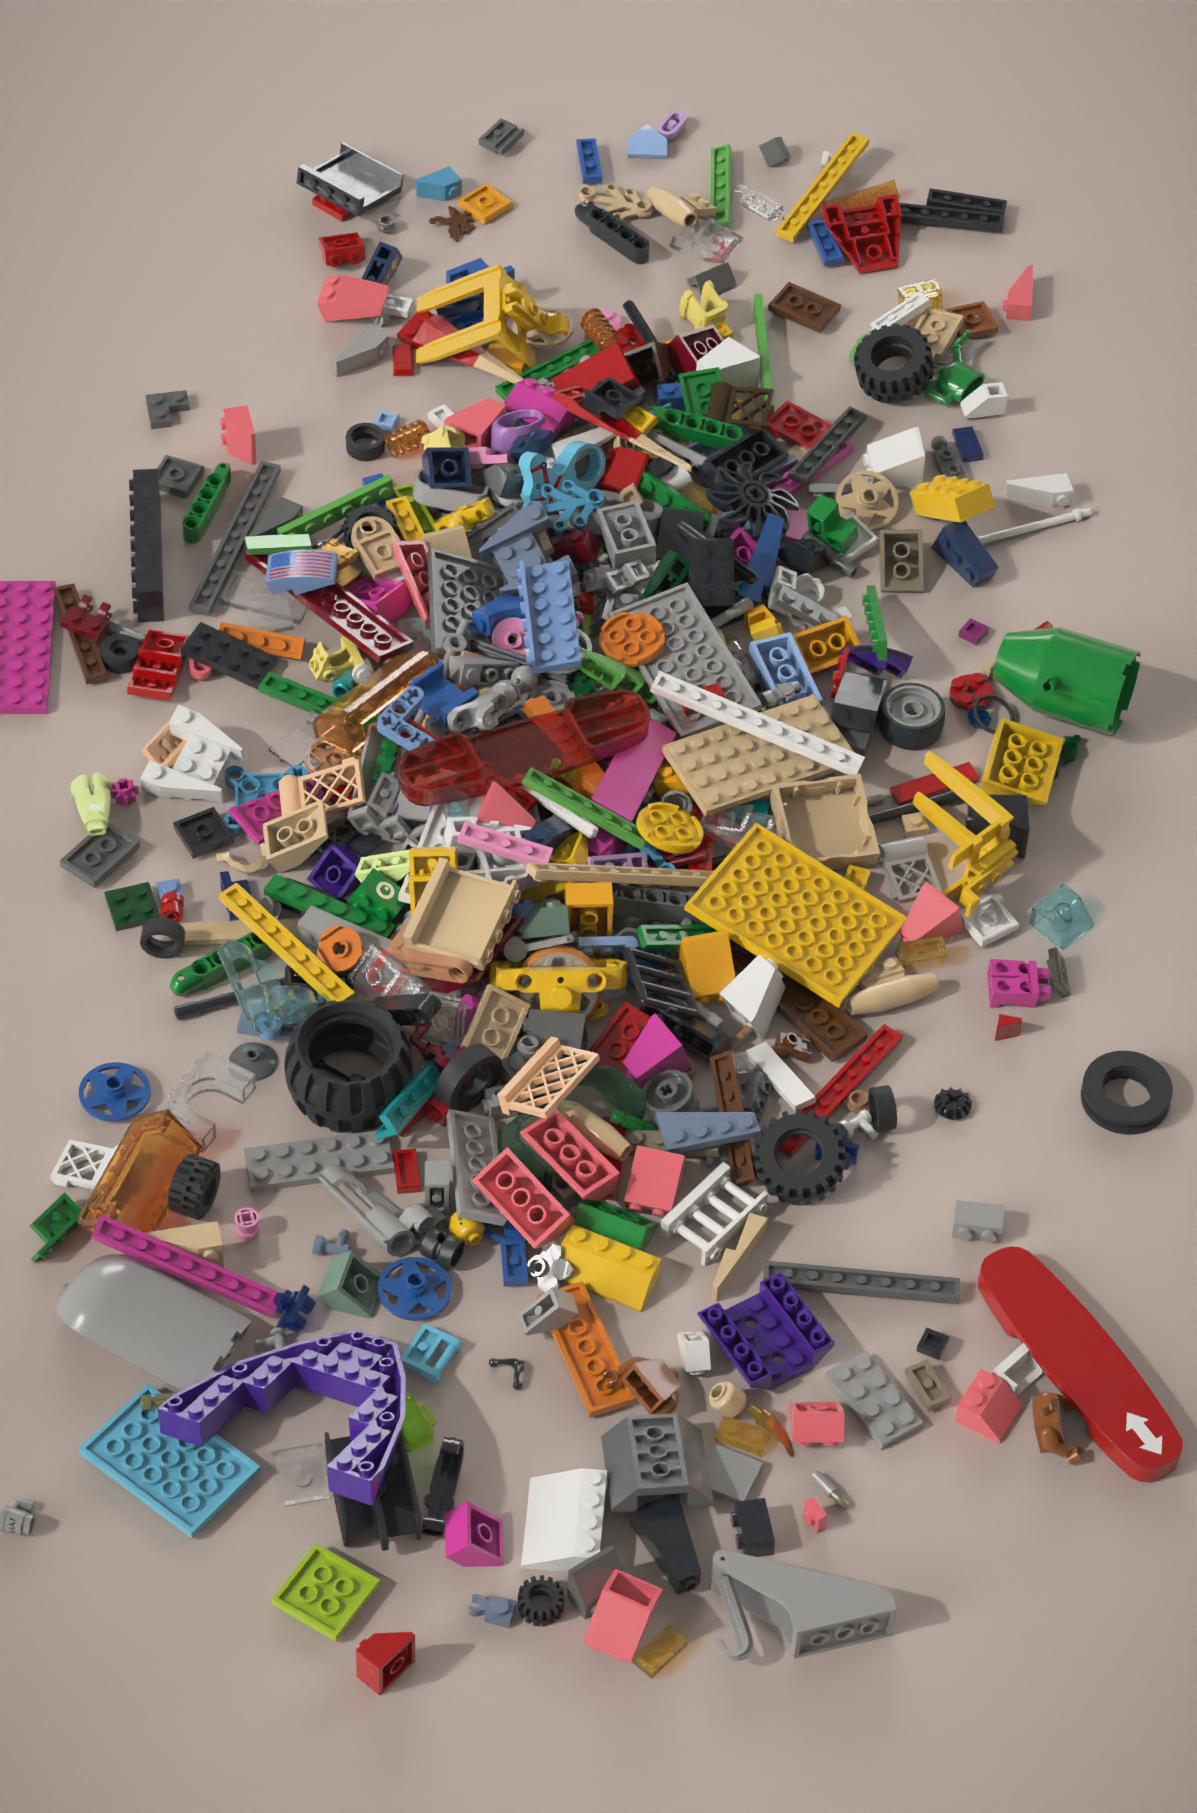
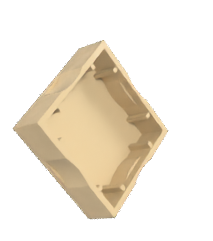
M861 774L829 777L820 781L773 784L769 798L780 838L833 871L848 869L849 864L858 867L876 865L880 856V850L874 826L868 815L867 798Z

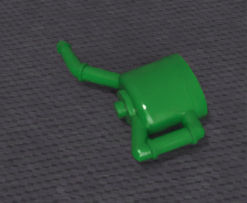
M966 330L953 344L951 349L954 362L941 367L938 372L939 377L931 380L926 389H922L924 395H928L941 405L947 406L954 399L956 402L961 403L963 399L979 388L984 382L985 375L976 371L962 361V345L970 338L972 334L970 330ZM937 387L939 391L943 392L946 395L940 394L939 392L933 390V388Z

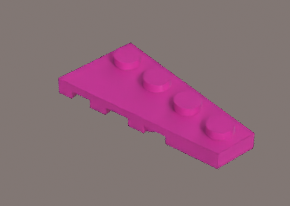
M313 780L306 782V791L308 793H311L316 785ZM320 789L315 797L320 800L325 793ZM279 791L270 792L264 797L252 799L240 806L236 805L228 811L256 845L264 841L263 824L282 816Z

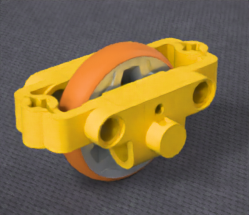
M556 945L541 948L518 962H513L509 959L495 960L489 966V984L501 990H515L517 998L530 1004L529 1010L537 1009L586 1014L587 1020L598 1006L601 990L621 989L627 986V962L619 959H597L587 956L573 947Z

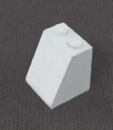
M728 337L697 361L696 371L719 367L722 381L732 386L758 387L760 356Z
M919 427L911 428L867 445V453L863 454V465L867 466L866 470L883 475L893 484L894 488L916 487L922 483L925 453ZM866 476L867 481H870L871 485L880 481L876 478Z
M759 954L720 992V995L730 1012L743 1024L748 1025L753 1030V1033L762 1040L780 1002L785 985L781 980L783 975L777 970L778 966L770 958L765 960Z

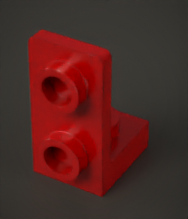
M431 1095L398 1135L402 1137L426 1115L432 1122H437L442 1127H445L447 1125L446 1115L449 1108L434 1095Z

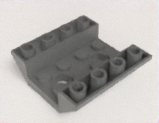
M678 1413L627 1416L601 1436L612 1512L637 1511L638 1496L686 1493L688 1507L714 1505L702 1430ZM654 1434H655V1435H658L659 1437H658V1438H652V1437H650V1435H654ZM656 1471H664L665 1473H664V1474H657V1473H655V1472H656Z

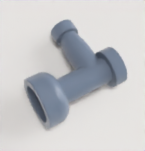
M342 1229L336 1244L326 1242L324 1236L316 1235L312 1253L321 1255L325 1251L339 1255L348 1252L350 1245L346 1244L350 1234L349 1231Z

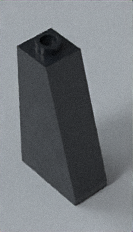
M678 1493L666 1494L637 1508V1511H631L632 1528L675 1592L680 1594L684 1591L694 1590L700 1584L701 1568Z

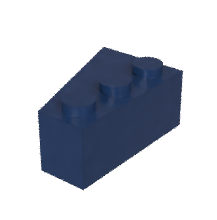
M966 521L961 523L952 522L944 526L931 547L972 587L991 579L999 568Z

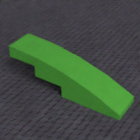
M588 651L581 659L582 666L577 667L610 691L616 688L620 692L635 694L649 706L656 700L640 672L609 657Z

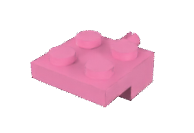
M488 447L468 448L470 466H472L473 470L482 471L494 465H505L506 463L516 465V461L511 455H495V450Z

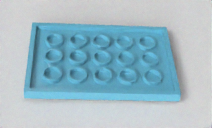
M147 1383L78 1448L79 1455L192 1539L261 1472L260 1465L217 1434L203 1447H199L160 1433L158 1409L152 1407L151 1410H142L140 1398L142 1395L155 1397V1394H162Z

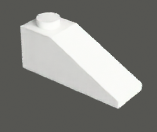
M1067 473L1007 480L1004 497L1005 499L1049 508L1071 506L1073 488Z

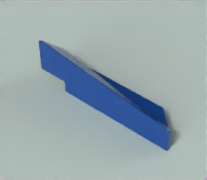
M771 513L768 514L748 565L751 570L757 573L758 580L753 585L743 580L738 591L741 600L745 597H749L752 600L753 608L760 603L761 597L771 588L784 524V518Z

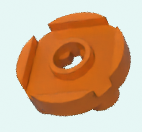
M333 926L327 929L319 939L317 956L330 970L336 973L351 971L365 956L364 943L361 936L349 927ZM338 944L346 946L343 954H336L335 951L338 950Z

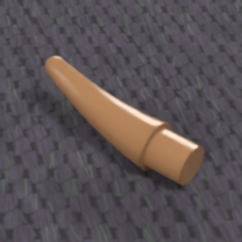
M745 1025L737 1033L728 1051L731 1050L735 1053L748 1039L747 1037L753 1032L748 1025Z

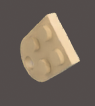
M365 517L357 521L353 526L351 542L353 547L360 551V558L375 580L400 570L392 549V543L400 541L392 526L384 519ZM370 526L373 528V531H364L362 527Z

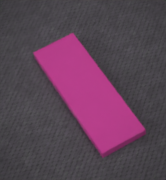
M637 711L591 800L632 822L665 757L661 751L662 746L671 743L676 732Z

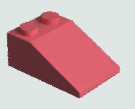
M332 275L325 278L317 305L325 322L381 316L390 288L388 285L348 275Z

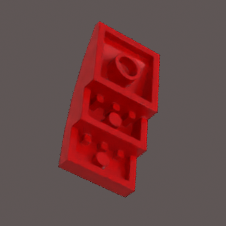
M149 630L138 650V659L133 667V676L127 686V694L170 701L187 657L180 654V650L189 635Z

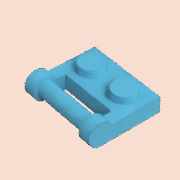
M424 1323L401 1356L402 1365L426 1377L431 1383L437 1384L442 1378L441 1373L454 1354L461 1350L463 1344L459 1339ZM442 1344L447 1346L434 1368L428 1366Z

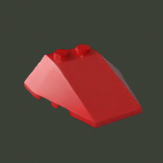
M897 194L879 196L875 205L842 210L840 203L821 206L826 227L859 274L898 268L902 210Z

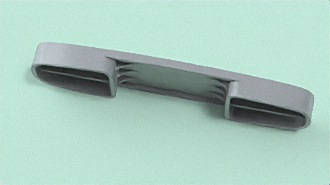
M420 468L415 474L413 498L423 505L454 511L464 505H471L489 497L494 507V515L506 508V506L494 501L492 494L489 493L490 488L477 476L480 471L471 470L472 488L430 489L423 477V468ZM600 490L605 496V504L602 508L620 504V493ZM643 498L644 503L640 507L654 538L659 535L663 506L653 500ZM579 507L578 511L581 513L584 507ZM593 510L583 530L590 529L592 534L603 535L597 510ZM559 512L547 514L550 520V528H553L554 521L560 518L561 514ZM566 523L565 530L581 531ZM561 525L556 526L559 529L563 528Z

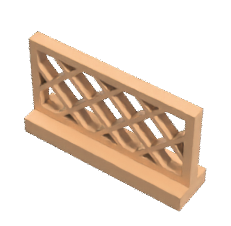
M550 1037L497 1094L502 1112L511 1115L514 1111H519L547 1119L600 1060L599 1054L561 1045L559 1038ZM564 1054L571 1056L563 1059ZM582 1060H588V1061L585 1062V1063H582V1064H579V1065L576 1064V1062H579V1061H582ZM574 1063V1066L560 1070V1067ZM553 1069H558V1071L550 1073ZM576 1073L573 1077L563 1080V1077ZM558 1078L561 1079V1081L547 1085L548 1081H552ZM544 1083V1085H545V1086L536 1088L539 1084ZM562 1088L560 1092L554 1094L549 1093L550 1091ZM547 1093V1096L533 1099L534 1096ZM525 1099H531V1101L522 1103ZM549 1103L544 1109L536 1107Z

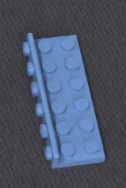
M519 560L520 568L516 569L518 582L522 581V585L518 586L520 599L524 598V602H520L522 615L526 616L525 619H522L524 632L528 634L524 636L525 648L529 649V652L526 653L527 665H532L534 674L582 666L569 560L525 567L524 560Z

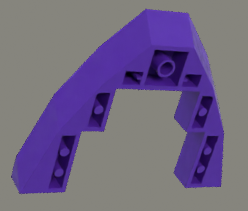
M354 1329L296 1342L237 1361L173 1394L158 1408L160 1433L203 1447L243 1408L249 1407L267 1413L294 1387L358 1407L348 1417L351 1443L327 1465L328 1486L330 1492L373 1506L393 1458L405 1421L406 1376L396 1342Z

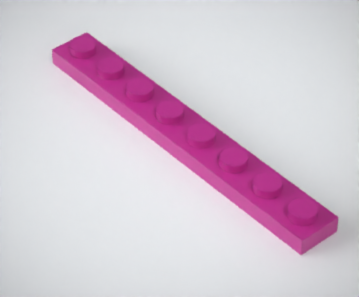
M102 1214L91 1237L92 1240L270 1318H273L283 1295L280 1292Z

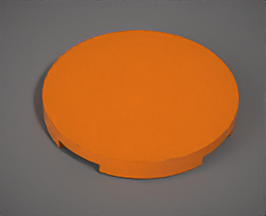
M621 612L612 616L603 624L599 636L602 654L629 667L641 666L653 661L662 652L665 644L663 626L654 616L645 612L641 614Z

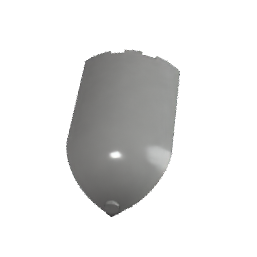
M125 1254L103 1255L85 1265L70 1284L65 1283L58 1295L61 1298L56 1306L58 1316L73 1330L180 1390L222 1370L223 1366L219 1365L222 1359L225 1360L226 1356H231L233 1351L242 1342L252 1322L149 1264Z

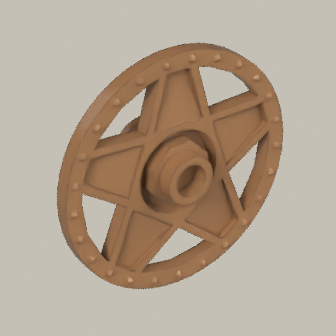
M322 740L312 744L307 749L304 763L308 771L314 773L340 765L342 760L351 757L361 761L363 750L361 747L344 740ZM334 745L331 750L321 748L323 746ZM348 748L357 752L360 756L349 754ZM310 757L319 762L315 768L310 762ZM355 768L349 769L344 778L351 781L355 775ZM329 775L325 782L333 784L337 775ZM342 779L339 785H348L349 783Z

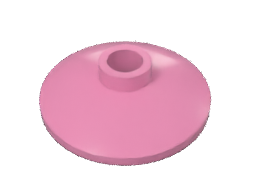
M511 617L499 622L492 634V644L523 655L526 650L524 636L528 634L523 630L522 619ZM510 636L515 638L514 644L509 643L508 638Z

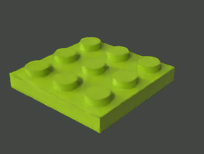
M315 1543L273 1596L271 1605L337 1642L379 1587L380 1579Z

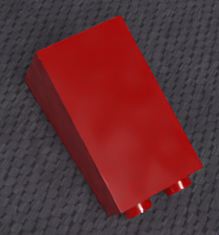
M617 343L551 379L554 384L552 388L555 391L577 385H583L592 389L598 381H603L608 376L628 389H636L641 384L626 355Z

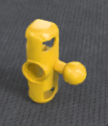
M489 497L474 504L464 505L454 510L451 514L436 520L432 525L435 531L463 525L465 531L478 523L491 518L494 515V507Z

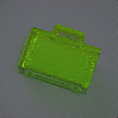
M413 1394L406 1396L405 1421L402 1427L408 1453L433 1443L434 1430L432 1427L436 1424V1420L428 1406L425 1404L419 1406Z

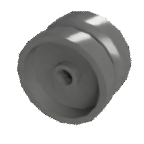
M668 1069L658 1072L650 1077L643 1087V1103L648 1110L651 1121L656 1127L658 1125L655 1119V1112H699L700 1110L699 1098L694 1090L692 1081L685 1073L679 1070Z

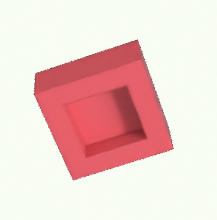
M814 1497L805 1500L802 1513L803 1519L808 1526H812L819 1533L826 1529L827 1514Z

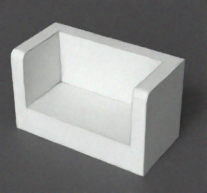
M1023 1343L992 1371V1374L1003 1379L1016 1397H1018L1044 1372L1029 1354V1349Z

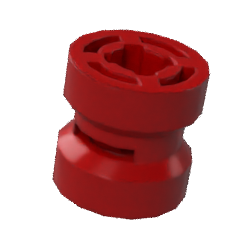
M176 892L165 893L161 899L160 917L172 919L178 923L181 922L183 919L184 897Z

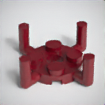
M430 1021L426 1025H419L409 1040L419 1049L418 1051L422 1053L421 1055L426 1062L433 1060L439 1071H443L447 1064L460 1051L466 1048L462 1045L455 1055L449 1059L444 1056L446 1052L442 1047L446 1041L439 1036L433 1044L429 1041L425 1043L421 1039L433 1023ZM478 1068L466 1078L461 1088L474 1077Z

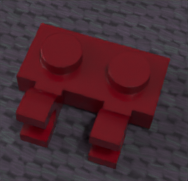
M84 594L78 608L71 606L60 621L61 627L99 642L110 628L108 620L112 617V613L108 611L111 605L102 602L97 615H91L89 613L93 610V605H90L92 597Z

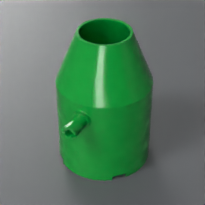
M1060 627L1009 632L1004 636L994 665L993 678L1034 712L1114 736L1123 720L1119 719L1123 710H1128L1140 667V662L1136 661V657H1140L1141 653L1131 648Z

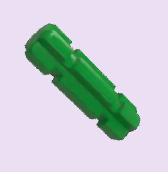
M618 1109L611 1113L610 1121L617 1125L621 1123L622 1127L630 1130L654 1131L655 1126L650 1122L646 1121L643 1123L644 1120L628 1113L624 1115V1112Z

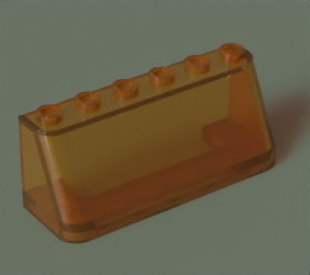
M424 649L396 655L315 717L313 721L315 738L353 754L365 744L366 735L363 724L393 702L409 686L413 678L419 677L429 667L438 664L437 654L431 650Z
M169 1109L139 1115L129 1125L82 1209L77 1222L84 1230L93 1234L102 1214L143 1233L159 1231L161 1223L169 1213L168 1193L173 1175L187 1154L199 1155L203 1148L202 1145Z

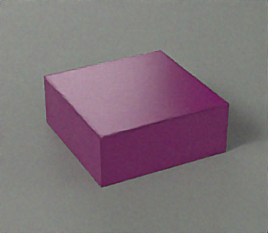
M970 618L959 630L958 637L977 646L987 635L989 627Z

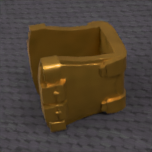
M332 538L321 548L315 549L337 553L338 563L335 581L346 589L362 577V570L350 566L360 556V551L356 548H348L340 544L335 538Z

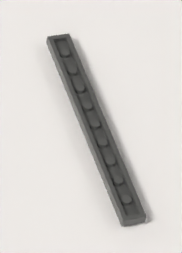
M260 461L189 604V611L210 616L245 545V537L251 533L281 472V465Z

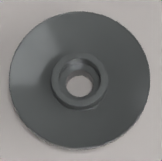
M244 1043L232 1051L229 1057V1067L232 1073L242 1080L259 1081L268 1077L274 1071L276 1056L271 1048L262 1043Z

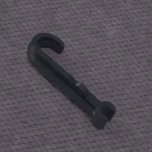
M455 1437L443 1438L429 1488L431 1493L427 1494L424 1498V1504L429 1508L428 1516L423 1518L421 1534L442 1538L445 1520L443 1519L445 1511H450L454 1508L452 1496L455 1495L464 1459L463 1440L456 1439Z

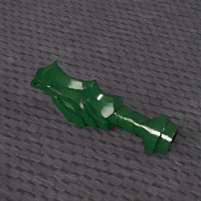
M1074 734V736L1063 737L1065 743L1062 745L1053 779L1059 776L1061 765L1069 764L1076 758L1078 743L1081 739L1080 735Z

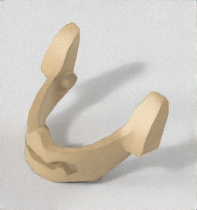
M265 842L260 844L262 856H260L259 861L251 865H242L240 862H234L228 852L215 853L218 861L225 860L232 868L245 874H252L258 871L266 861Z

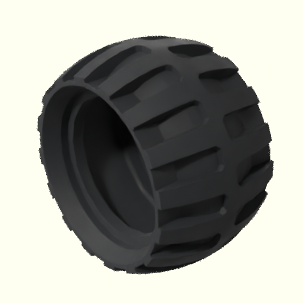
M357 999L337 1002L335 1000L329 1001L324 1006L318 1009L315 1007L308 1012L304 1020H301L295 1027L285 1054V1078L294 1103L315 1125L319 1127L324 1126L329 1128L330 1131L337 1133L341 1131L361 1133L362 1130L374 1129L383 1124L379 1116L412 1079L413 1056L411 1046L405 1031L393 1015L387 1010L383 1011L377 1004L369 1001L365 1003L357 1001ZM351 1050L369 1053L378 1058L384 1065L372 1077L356 1082L334 1081L323 1077L313 1068L323 1057L331 1053Z

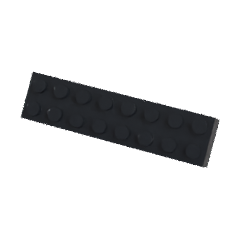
M158 469L133 470V478H129V491H133V493L129 494L130 506H134L133 509H130V522L134 521V524H130V535L135 538L130 539L131 552H135V554L131 555V568L135 567V570H131L132 583H136V585H132V599L137 600L133 601V614H138V622L164 621L159 471Z

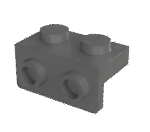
M761 1071L738 1074L745 1112H754L757 1122L762 1119L768 1095L771 1091L770 1082Z

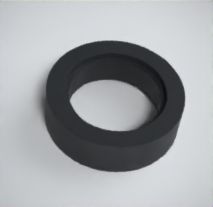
M476 1043L466 1047L442 1071L436 1085V1097L449 1109L463 1112L472 1110L484 1099V1089L496 1086L502 1072V1060L484 1044ZM478 1068L474 1077L460 1089L466 1078Z

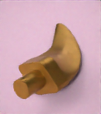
M751 1404L746 1412L756 1419L754 1423L775 1435L789 1456L793 1457V1446L782 1424L767 1409L763 1408L761 1411Z

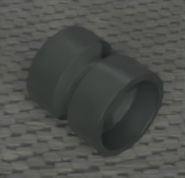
M433 1226L428 1230L422 1241L420 1254L431 1260L438 1259L439 1264L453 1269L464 1252L465 1241L454 1235L447 1236L446 1231Z

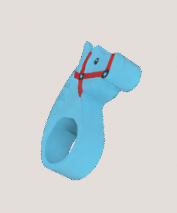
M573 441L563 449L552 469L547 467L546 458L542 454L530 451L523 453L519 460V467L524 480L522 493L520 494L524 501L522 509L530 501L540 500L542 505L557 503L558 500L553 497L547 499L541 495V489L544 484H551L555 489L562 492L563 481L572 480L575 485L587 491L593 489L605 470L606 460L602 449L595 444ZM586 449L590 457L589 467L583 476L577 478L575 461L579 453ZM548 489L544 490V491L547 492V493H550V492H551V491L548 490ZM574 493L569 494L575 496L576 499L581 498Z

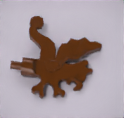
M449 206L448 209L451 217L435 216L429 219V223L435 224L436 221H439L442 224L449 225L448 233L450 237L458 242L460 228L462 235L464 233L469 235V232L475 226H469L470 223L467 222L474 223L473 217L467 218V216L471 215L467 210L461 215L455 207Z

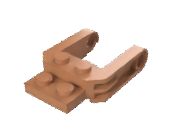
M406 921L384 951L388 957L387 959L406 962L411 975L463 984L467 982L473 973L472 966L464 959L421 952L406 947L403 934L409 921Z

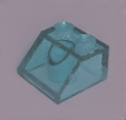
M1064 883L1032 907L1029 924L1062 950L1094 927V922L1081 897Z

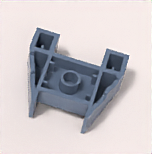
M540 500L519 510L479 549L482 561L494 556L508 583L499 588L501 596L504 594L520 596L518 586L522 585V581L518 582L516 569L520 568L519 560H524L525 567L548 564L533 537L551 527L549 517ZM566 555L554 562L569 560L573 585L579 582V576L569 555Z

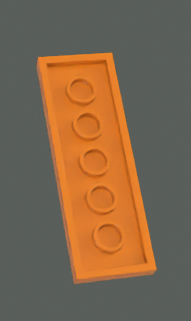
M583 1281L558 1288L572 1294L579 1314L562 1328L550 1330L589 1418L636 1404L637 1398L621 1380L622 1376L618 1378L616 1386L612 1389H608L607 1385L613 1379L606 1378L602 1381L605 1371L609 1369L616 1371L621 1363ZM544 1293L538 1294L536 1299H538Z

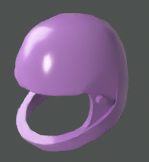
M532 409L513 411L496 418L492 424L490 445L495 450V455H510L508 451L517 436H531L532 432L545 424L546 418L542 412ZM523 417L539 418V420L531 424L512 427L516 419Z

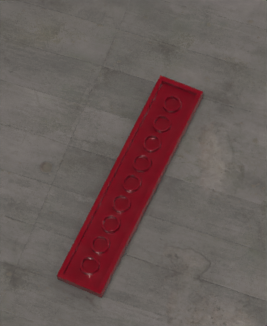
M245 552V560L266 575L268 557L271 554L247 555V552ZM336 581L335 584L295 595L292 589L286 591L378 663L414 648V641Z

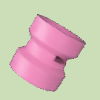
M242 1208L235 1214V1234L242 1241L256 1239L260 1231L259 1215L252 1208Z

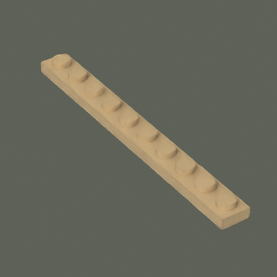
M527 862L526 872L537 882H546L547 880H554L559 883H567L568 881H575L577 883L612 882L622 886H629L631 883L649 887L650 884H654L664 888L677 885L685 889H689L691 886H698L700 888L714 872L709 870Z

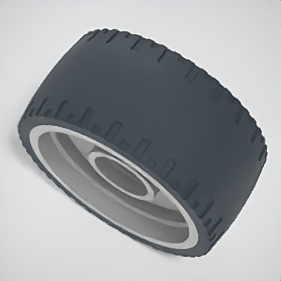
M902 683L892 687L884 694L879 713V729L882 736L890 744L903 749L918 750L931 746L939 739L945 722V705L937 691L920 683Z

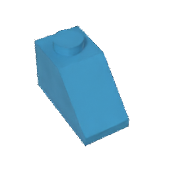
M448 166L416 179L417 197L440 201L450 200L462 195V179Z

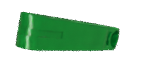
M654 405L644 408L647 412L650 410L655 412L652 415L658 419V422L653 429L661 430L667 436L697 442L701 445L720 450L742 438L741 428L734 424Z
M219 463L213 473L206 477L182 521L183 539L185 542L190 544L198 543L207 531L231 483L229 463Z
M251 932L195 960L191 965L176 972L170 982V990L176 996L182 997L197 989H207L267 959L271 955V948L254 932ZM182 976L184 979L178 980V977Z

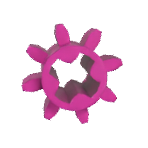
M122 778L116 783H112L113 789L110 790L111 799H116V805L128 806L137 801L136 795L139 794L138 786H133V780Z

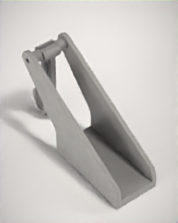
M718 1550L713 1555L710 1588L722 1597L738 1644L736 1651H729L721 1638L716 1639L719 1653L727 1660H744L753 1650V1637L743 1609L783 1631L794 1659L893 1636L897 1607L892 1594L885 1587L728 1550Z

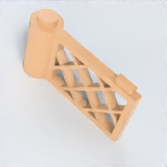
M355 757L342 760L340 765L298 778L295 775H286L278 783L282 816L309 805L313 799L319 801L315 796L322 785L329 789L322 799L326 807V815L366 803L361 761L359 759L356 760ZM355 768V775L351 781L344 778L349 769ZM329 775H337L331 787L324 784ZM343 779L349 784L343 793L339 794L335 790ZM315 780L317 784L311 793H308L306 791V782ZM352 788H357L358 798L347 799L346 797ZM333 793L338 795L339 799L335 805L328 806L326 804Z

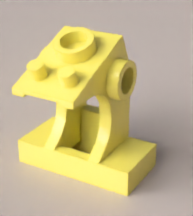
M341 636V649L333 654L326 653L320 641L317 648H314V654L309 662V667L316 680L332 681L340 678L346 670H353L356 665L365 664L355 644L345 636Z

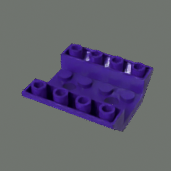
M782 1272L761 1281L758 1294L726 1310L718 1302L697 1314L751 1388L771 1391L811 1371L835 1345V1342ZM752 1320L758 1325L751 1327L747 1326L745 1322ZM775 1356H780L784 1359V1361L778 1363L774 1362L772 1358Z

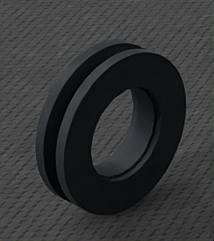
M1113 1051L1099 1056L1087 1067L1081 1088V1103L1086 1114L1100 1127L1118 1134H1141L1156 1128L1166 1118L1173 1094L1172 1081L1163 1066L1153 1058L1134 1051ZM1119 1078L1131 1079L1144 1086L1150 1098L1142 1105L1134 1107L1122 1106L1109 1099L1103 1087L1111 1080Z

